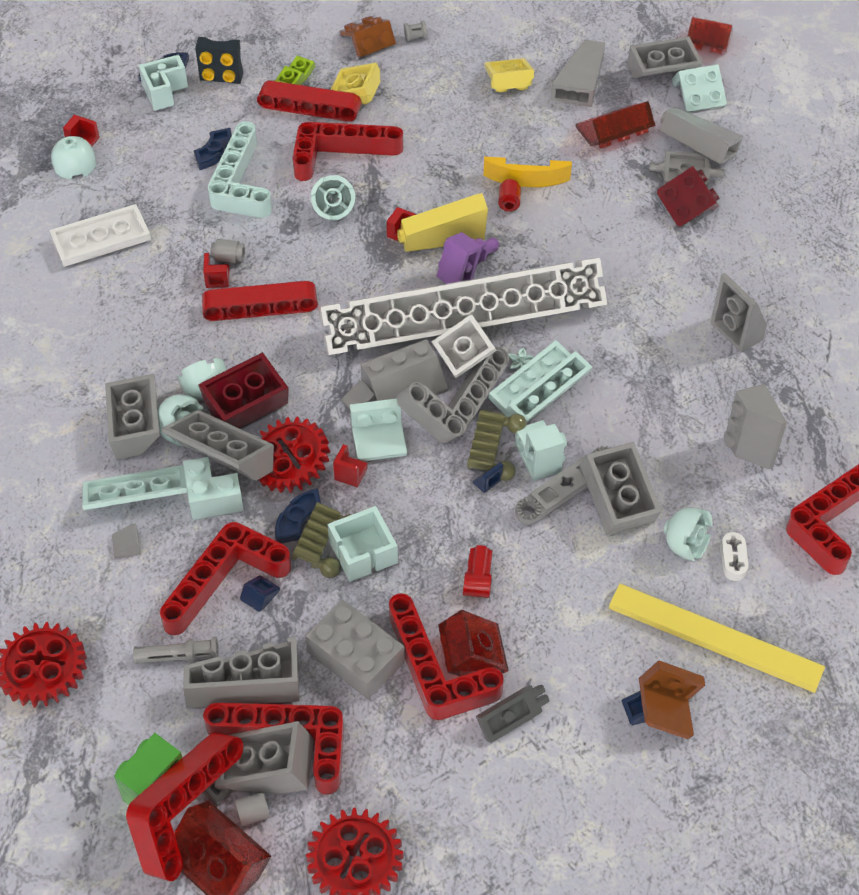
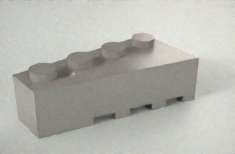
M297 636L287 638V642L274 645V642L264 644L262 649L246 652V649L237 651L235 655L222 659L218 656L184 665L183 690L187 708H202L212 703L264 704L300 701Z

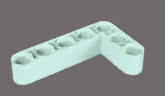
M244 121L236 126L208 184L210 205L213 209L265 218L272 213L270 192L265 188L240 184L257 146L256 128L252 122Z

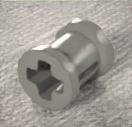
M425 21L412 25L404 24V35L407 42L416 38L427 39Z

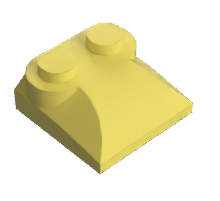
M525 58L484 62L485 69L491 79V88L495 89L496 92H506L511 88L526 90L528 86L532 85L534 69Z
M370 63L340 69L331 90L354 93L361 98L362 104H368L372 101L380 84V68L377 63Z

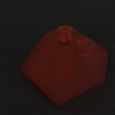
M692 17L688 36L696 50H702V47L709 48L711 53L722 54V51L727 52L733 34V25Z
M461 609L438 624L448 673L460 677L491 667L498 669L502 674L509 671L498 623Z

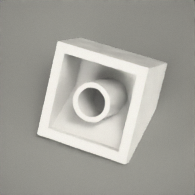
M472 314L432 341L456 378L497 351Z

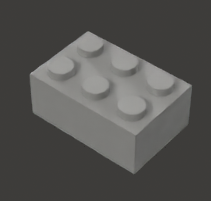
M634 442L590 453L585 456L580 467L607 536L656 521L662 510Z
M343 599L305 635L307 652L368 700L405 663L404 645Z

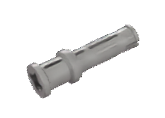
M217 637L203 641L189 639L186 640V643L134 646L133 648L135 664L187 660V662L192 664L196 660H207L219 656Z

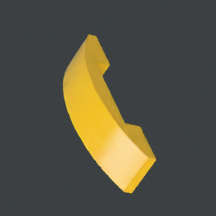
M484 156L483 176L500 183L507 179H513L518 182L520 187L553 186L570 181L572 161L550 160V166L506 164V158Z

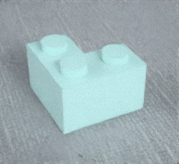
M179 55L138 65L142 86L154 111L174 106L172 91L188 87L185 66Z
M544 420L528 424L524 429L517 431L515 434V445L533 481L562 472V464L565 462L564 447L567 446V441L564 433L559 432L555 424L546 426Z
M208 457L183 461L193 520L244 511L237 473L212 477Z

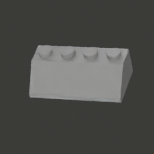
M196 410L162 428L164 434L180 445L208 457L210 460L218 462L249 479L257 481L273 471V444L200 410Z

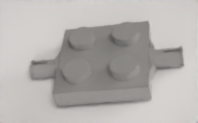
M666 151L663 163H649V172H662L664 178L663 185L694 166L697 171L700 169L703 171L708 179L705 182L708 187L710 177L724 178L725 169L711 168L709 158L703 154Z

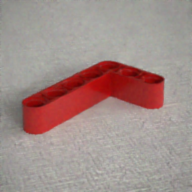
M324 122L301 123L298 126L293 152L294 177L299 181H307L313 177L317 152L399 155L404 150L403 130L396 126Z
M859 464L795 506L791 510L786 525L788 535L826 572L832 575H840L846 570L852 551L849 545L826 523L859 501Z
M227 523L162 605L160 617L165 632L169 635L182 634L238 560L275 578L287 576L291 571L288 548L240 523Z
M399 593L390 598V623L398 642L404 645L405 661L425 711L430 718L443 720L495 703L502 697L504 678L501 671L496 668H485L446 681L411 597L407 594ZM403 609V610H406V611H404V612H398L397 610ZM408 631L415 632L414 634L410 635L406 634V632ZM416 654H423V655H425V656H423V657H415L414 655H416ZM425 677H432V678H434V679L431 680V681H427V680H424L423 678H425ZM492 683V684H495L496 686H495V687H487L486 684ZM468 692L470 695L462 696L459 693ZM435 700H441L444 703L437 705L432 702Z
M212 703L204 710L203 718L209 735L213 732L231 735L297 721H307L308 723L302 726L315 741L313 766L315 787L320 793L326 795L333 794L339 789L344 741L343 714L339 708L322 705ZM215 719H223L219 723H212V721ZM244 719H250V720H251V722H249V723H247V724H241V723H240V722L243 721ZM272 720L280 721L275 725L268 724ZM330 721H333V722H336V723H337V724L334 725V726H326V725H325L327 722H330ZM327 747L335 749L329 753L323 751ZM324 774L333 775L332 778L327 780L320 778Z
M217 732L211 733L129 804L126 811V820L142 870L146 875L166 881H174L178 878L182 871L183 862L171 820L241 758L243 742L239 737Z

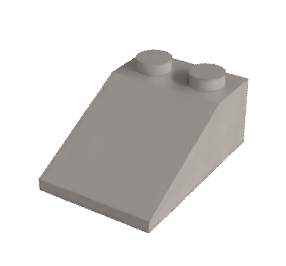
M723 273L720 277L710 323L740 352H743L763 341L767 324L757 302L727 274Z
M299 721L231 734V736L239 737L242 740L243 753L241 758L225 772L227 774L226 779H224L223 774L215 781L217 789L274 794L308 790L314 738Z

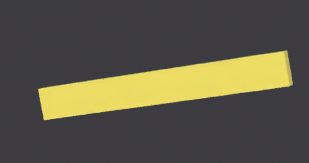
M619 583L609 604V609L813 693L816 692L825 666L621 583Z

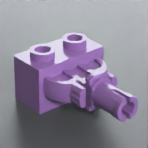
M463 232L447 238L444 243L442 258L438 264L439 268L436 277L446 284L473 279L476 266L481 261H485L488 254L498 250V240L494 237L486 241L481 238L473 239Z

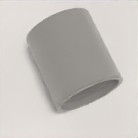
M263 792L235 800L242 827L270 818Z

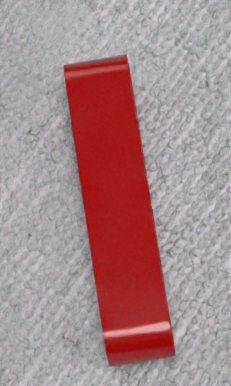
M265 81L257 97L258 104L265 109L352 122L357 118L362 104L361 98L354 93L277 81Z
M311 281L212 289L202 294L203 317L209 321L305 313L315 310L318 306L316 286Z

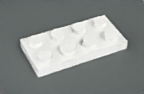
M136 204L49 230L64 267L151 240L150 232Z

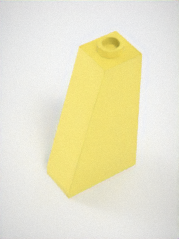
M483 193L402 219L401 229L397 230L399 243H403L405 252L444 247L447 238L461 232L470 238H481L484 240L488 207Z

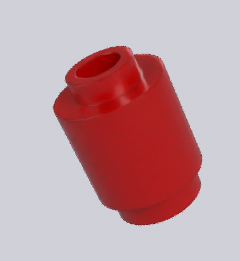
M507 179L499 186L498 205L504 211H515L520 207L521 187L516 180Z

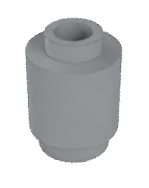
M216 239V242L211 244L210 254L211 257H214L215 262L237 264L244 261L245 244L235 240Z

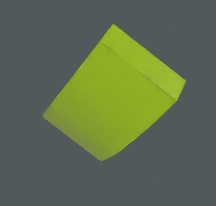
M296 55L289 67L284 66L275 81L301 85L315 69V62Z

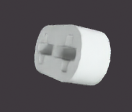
M730 532L724 535L721 542L722 569L726 578L731 581H740L746 576L749 565L746 541L741 534ZM729 543H734L737 547L736 552L732 551V545ZM733 561H736L737 568L740 569L739 571H735L734 567H732Z

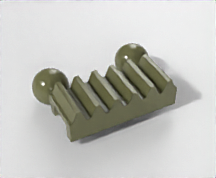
M481 410L477 420V428L474 433L467 468L469 470L474 468L488 471L497 465L495 461L503 427L506 426L510 432L516 434L517 431L526 427L525 417L521 414H513L507 417L505 414ZM502 461L503 474L501 480H511L516 473L515 466L510 461Z
M317 502L295 547L292 559L300 558L311 563V567L314 569L319 568L324 577H336L341 570L339 561L332 557L321 558L329 541L327 524L352 514L342 516L340 515L341 512Z

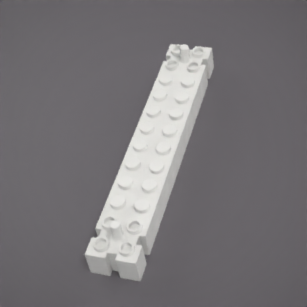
M589 258L575 261L576 267H573V263H561L346 301V308H340L339 303L318 306L321 325L328 327L329 334L323 335L326 354L332 355L348 352L347 345H354V349L359 350L442 335L471 314L480 327L580 310V303L585 308L607 305L605 286H599L597 278L603 277L600 258Z

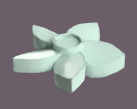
M524 348L519 350L518 355L508 354L509 359L513 361L511 371L523 367L534 356L526 355Z

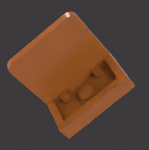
M365 17L361 19V23L356 24L353 22L346 24L344 29L339 31L342 36L352 37L357 57H362L396 44L390 20L382 19L381 17Z
M658 660L639 677L645 723L652 728L690 739L694 736L688 700L706 686L704 676Z

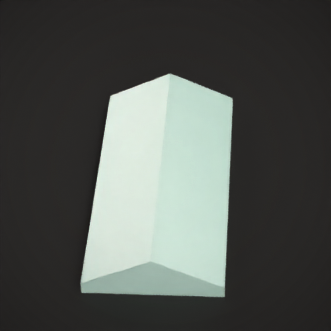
M180 465L83 482V510L187 493L184 466Z

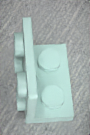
M719 64L681 70L672 78L673 87L681 86L686 112L724 107L727 104Z
M397 398L350 404V419L357 460L364 462L407 455L401 423V408L397 403Z

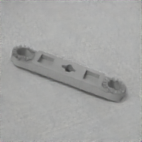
M601 446V448L597 447V449L594 450L592 453L609 448L608 446ZM585 456L539 486L524 499H520L515 510V516L518 521L523 524H534L588 486L580 467ZM563 482H565L566 484L570 482L572 483L571 487H569L568 485L564 487L562 486ZM530 507L535 510V513L528 516V514L525 515L521 510Z

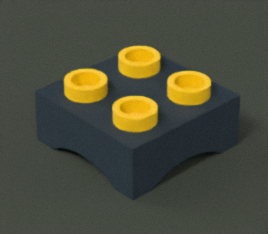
M198 37L195 51L200 81L241 84L243 67L240 55V40L214 41L206 37Z

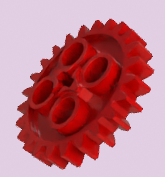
M286 417L285 423L282 424L278 419L276 427L268 424L269 431L267 433L260 431L261 439L274 445L273 471L257 481H260L263 487L268 486L270 491L277 487L278 491L282 493L285 487H287L289 492L292 493L294 486H298L300 490H303L302 483L306 482L311 486L312 482L310 479L312 477L320 478L317 471L326 470L323 463L330 461L327 454L331 450L328 447L329 441L322 428L319 429L315 422L311 424L307 418L301 422L299 417H296L294 422H291L290 418ZM279 440L284 442L291 455L295 457L301 467L300 469L294 466L287 453L284 452L278 443Z
M45 622L43 628L40 629L38 624L34 623L33 630L31 631L24 626V634L22 635L13 632L15 640H5L7 649H0V687H2L4 695L10 694L13 702L19 699L22 706H25L31 700L33 708H36L39 701H43L45 707L48 706L49 699L51 698L58 703L61 693L69 697L68 688L77 689L78 685L75 679H84L81 670L87 669L84 661L87 659L83 643L79 641L77 634L71 635L68 627L61 630L59 623L51 629L48 622ZM61 650V652L53 654L55 651ZM29 674L27 677L21 678L23 675ZM52 675H57L52 679H48Z
M353 808L351 816H347L344 810H341V818L339 819L330 814L329 825L321 821L320 829L322 832H312L313 839L316 842H308V850L311 852L306 854L307 862L311 863L307 866L308 873L314 874L312 876L313 885L321 883L319 886L320 893L323 894L330 890L329 895H381V888L390 892L391 885L388 880L398 881V874L395 871H402V862L398 860L404 858L403 850L399 849L402 847V840L395 839L397 836L396 828L388 830L389 820L387 819L379 823V813L370 818L368 816V809H365L361 816L357 814L356 808ZM347 833L357 836L351 841L342 838ZM368 834L369 836L361 844L364 835ZM375 846L383 849L378 854L368 852L370 848ZM359 848H360V857H359V856H356V854H357ZM350 856L354 857L353 860L351 861V864H350ZM332 858H338L342 861L337 866L327 864ZM346 870H348V874L346 875V877L343 879L340 878V876H342L346 872ZM357 872L368 874L363 880H357L353 877Z

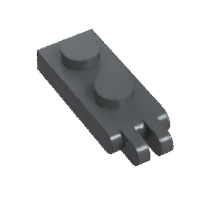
M532 685L526 686L476 715L486 741L492 743L542 713L541 707L550 701L548 695H541L546 691L544 686L538 685L534 688Z

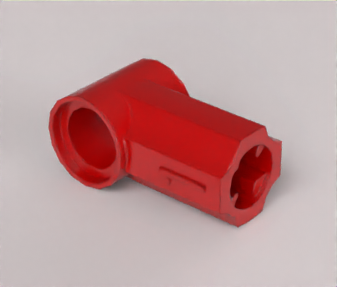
M477 545L474 548H470L468 571L465 572L463 596L490 598L492 580L490 571L493 550L488 549L487 546Z

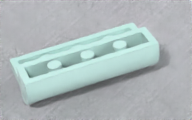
M555 340L492 390L488 395V399L505 416L510 417L513 414H521L528 423L586 376L593 367L576 351L571 354Z

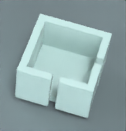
M376 506L327 524L329 543L337 559H340V564L349 582L371 574L372 568H375L377 572L398 563V546Z

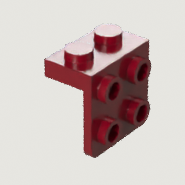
M694 166L657 189V195L679 227L687 224L708 209L713 211L719 207L717 200L720 198L714 188L708 189L705 184L708 181L707 177L701 169L697 171Z

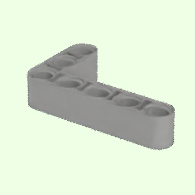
M495 347L497 351L472 368L448 406L420 382H414L401 390L397 395V403L403 411L441 443H449L465 432L508 365L509 355L504 348Z

